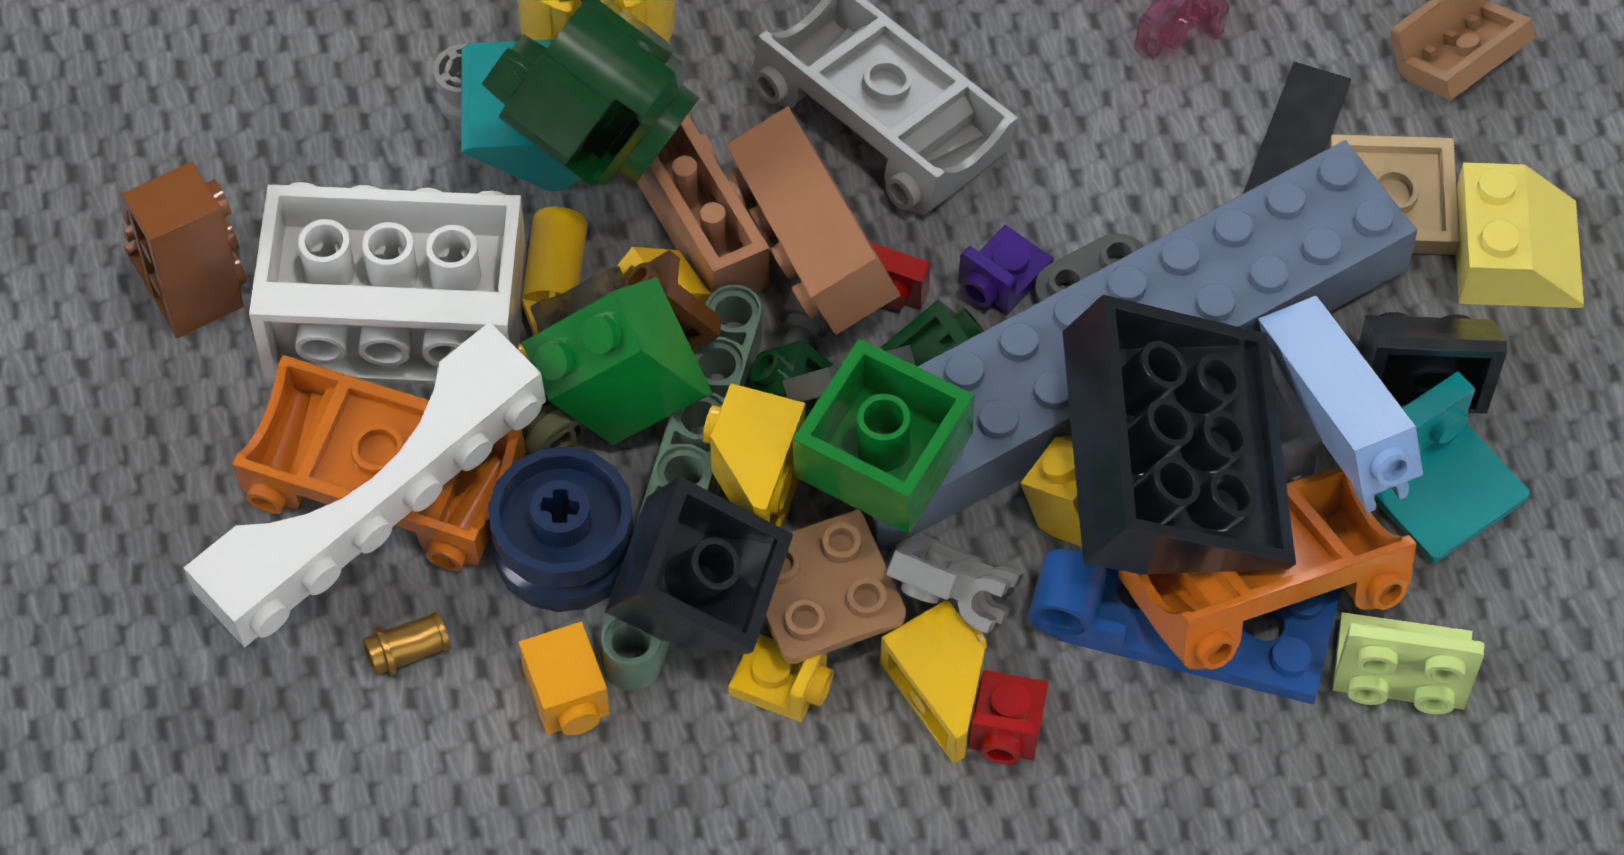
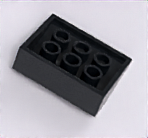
M1108 295L1099 297L1062 331L1083 563L1136 574L1285 570L1293 567L1296 564L1268 334Z

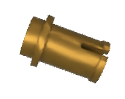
M438 611L384 631L380 626L373 627V635L362 638L363 648L374 675L387 672L389 677L397 675L396 668L451 649L445 625Z

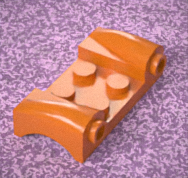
M282 355L277 366L272 393L263 418L251 440L237 453L232 463L239 485L247 493L246 500L264 512L280 514L284 507L291 509L299 508L303 497L327 505L342 499L372 479L400 452L420 423L429 400ZM522 429L510 430L493 444L490 454L480 465L470 471L461 470L445 483L440 495L430 506L419 512L412 510L394 525L415 532L419 544L427 551L425 554L426 558L436 566L450 571H460L464 564L470 566H477L491 537L488 504L496 481L515 461L523 458L526 453Z
M1338 466L1287 483L1296 564L1290 569L1136 574L1118 570V578L1151 625L1184 666L1189 669L1200 670L1206 668L1213 670L1226 665L1234 657L1241 642L1243 621L1341 587L1349 593L1356 607L1361 610H1386L1392 608L1403 599L1411 582L1416 542L1410 535L1398 536L1387 531L1375 519L1372 513L1365 509L1355 495L1351 481L1341 467ZM1335 512V516H1328V514Z

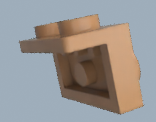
M1430 0L1396 24L1390 32L1398 72L1410 83L1450 101L1535 39L1531 18L1489 0Z

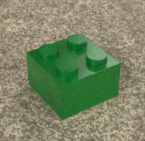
M859 338L792 439L794 477L910 534L973 434L975 395Z

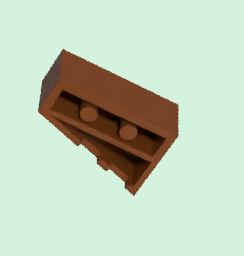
M193 161L122 193L123 218L128 226L123 229L124 236L128 244L124 245V250L176 338H180L244 307L240 285L247 283V277L234 252L239 249V243L226 216L231 214V209L223 190L215 179L206 183Z

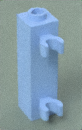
M1313 296L1258 318L1260 331L1268 334L1273 375L1289 395V402L1304 423L1308 422L1351 481L1353 491L1368 512L1376 510L1375 494L1390 488L1400 500L1406 498L1409 492L1407 481L1423 475L1416 426L1319 298Z

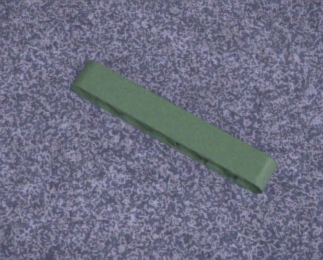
M733 284L722 286L711 293L705 305L721 316L720 336L693 351L705 378L713 374H724L728 378L723 380L706 378L713 394L670 416L638 519L646 497L679 476L697 483L696 485L716 494L719 483L711 471V444L703 443V434H695L690 432V430L696 427H704L712 405L722 407L730 383L743 387L748 386L750 368L759 353L762 342V304L758 295L750 288ZM730 322L744 324L737 328L724 326V324ZM607 614L601 635L603 668L607 678L615 686L624 690L637 691L648 687L657 680L662 670L670 642L661 641ZM628 647H639L646 651L637 658H624L617 654Z

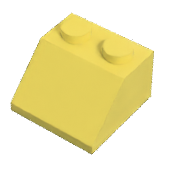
M1463 162L1456 186L1459 225L1456 268L1459 304L1583 308L1584 298L1576 201L1527 165Z

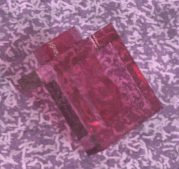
M1155 0L1139 18L1134 49L1154 61L1166 46L1176 50L1187 38L1192 26L1217 41L1224 34L1229 3L1226 0Z

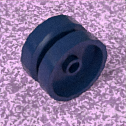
M569 446L539 449L515 461L496 481L488 504L496 569L509 591L530 606L554 612L587 609L609 598L634 530L630 489L617 468L596 453Z

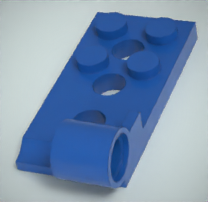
M1058 549L1050 551L1044 556L1028 612V619L1034 627L1048 635L1057 637L1058 641L1314 705L1341 588L1264 614L1275 618L1282 627L1283 633L1274 640L1263 641L1253 637L1246 628L1247 620L1243 621L1241 642L1234 657L1226 665L1218 669L1209 670L1204 668L1197 670L1184 666L1160 637L1141 609L1128 607L1121 601L1118 592L1124 584L1118 578V570L1083 563L1082 551Z

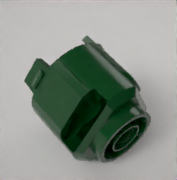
M580 0L582 2L548 48L523 34L512 49L508 47L482 82V85L506 105L499 114V119L588 186L606 185L617 171L635 184L700 97L682 84L685 80L683 62L673 55L675 52L673 47L664 38L614 0Z

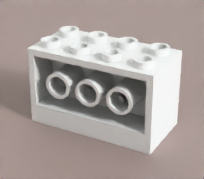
M297 182L290 185L268 184L249 310L264 377H275L278 363L282 355H286L366 381L435 384L440 361L489 321L518 348L523 313L521 298L527 262L521 195H505L498 191H482L477 194L442 192L434 188H420L415 191L383 190L369 185H358L352 188L317 187L305 182Z

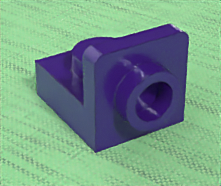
M1004 225L980 251L968 246L960 255L958 282L961 284L964 294L974 304L982 308H989L992 305L1007 316L1035 287L1038 274L1044 267L1053 263L1054 258L1007 225Z

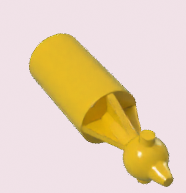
M546 207L538 210L533 215L521 306L526 313L534 335L577 311L588 222L581 213L570 208ZM518 343L517 349L529 360L523 345Z

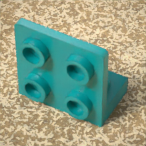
M1459 371L1402 408L1416 426L1423 475L1407 481L1409 492L1406 498L1400 500L1391 488L1375 494L1374 497L1375 503L1405 536L1410 535L1416 542V548L1432 564L1440 562L1525 504L1530 495L1529 489L1468 425L1469 417L1467 413L1475 388Z

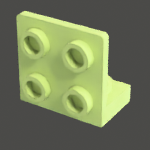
M1342 612L1339 620L1332 691L1348 693V697L1351 700L1365 705H1377L1384 703L1387 699L1414 702V706L1418 710L1428 714H1446L1453 711L1454 708L1464 710L1484 658L1485 644L1481 641L1472 640L1473 631Z

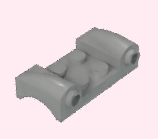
M821 0L804 19L793 27L776 33L766 30L757 39L752 72L754 87L759 96L770 104H777L784 108L787 106L793 108L797 102L809 95L888 158L884 173L886 192L890 200L902 210H910L920 215L927 214L958 192L1010 150L1018 117L867 0Z

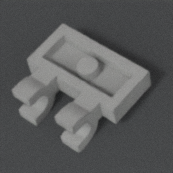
M924 535L895 550L886 575L902 581L901 590L921 601L938 603L939 598L945 600L954 598L958 600L960 615L965 622L977 630L989 633L993 630L995 622L999 624L1005 622L1010 608L1005 605L996 603L992 599L991 594L1002 597L1007 593L1009 587L1015 588L1020 585L1024 573L1005 566L994 568L984 564V559Z

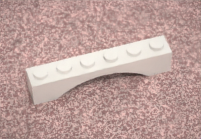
M489 321L440 361L434 391L420 423L400 452L372 479L342 499L308 514L272 523L236 525L184 567L194 594L244 648L258 636L264 638L273 634L286 622L291 609L308 595L321 594L331 587L338 579L341 568L361 552L365 554L370 553L380 547L391 534L392 527L412 510L419 512L426 509L438 498L445 483L461 470L470 471L480 465L490 454L493 444L512 429L520 430L529 425L541 411L542 404L546 402L541 372Z

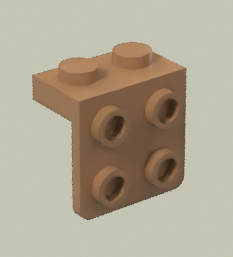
M856 509L790 532L793 534L765 616V621L784 661L791 664L800 663L818 655L893 630L904 623L906 608L892 577L886 575L888 571L887 566L861 510Z

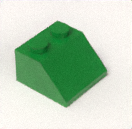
M657 277L614 290L521 342L530 362L541 372L543 387L548 400L612 445L632 437L713 394Z

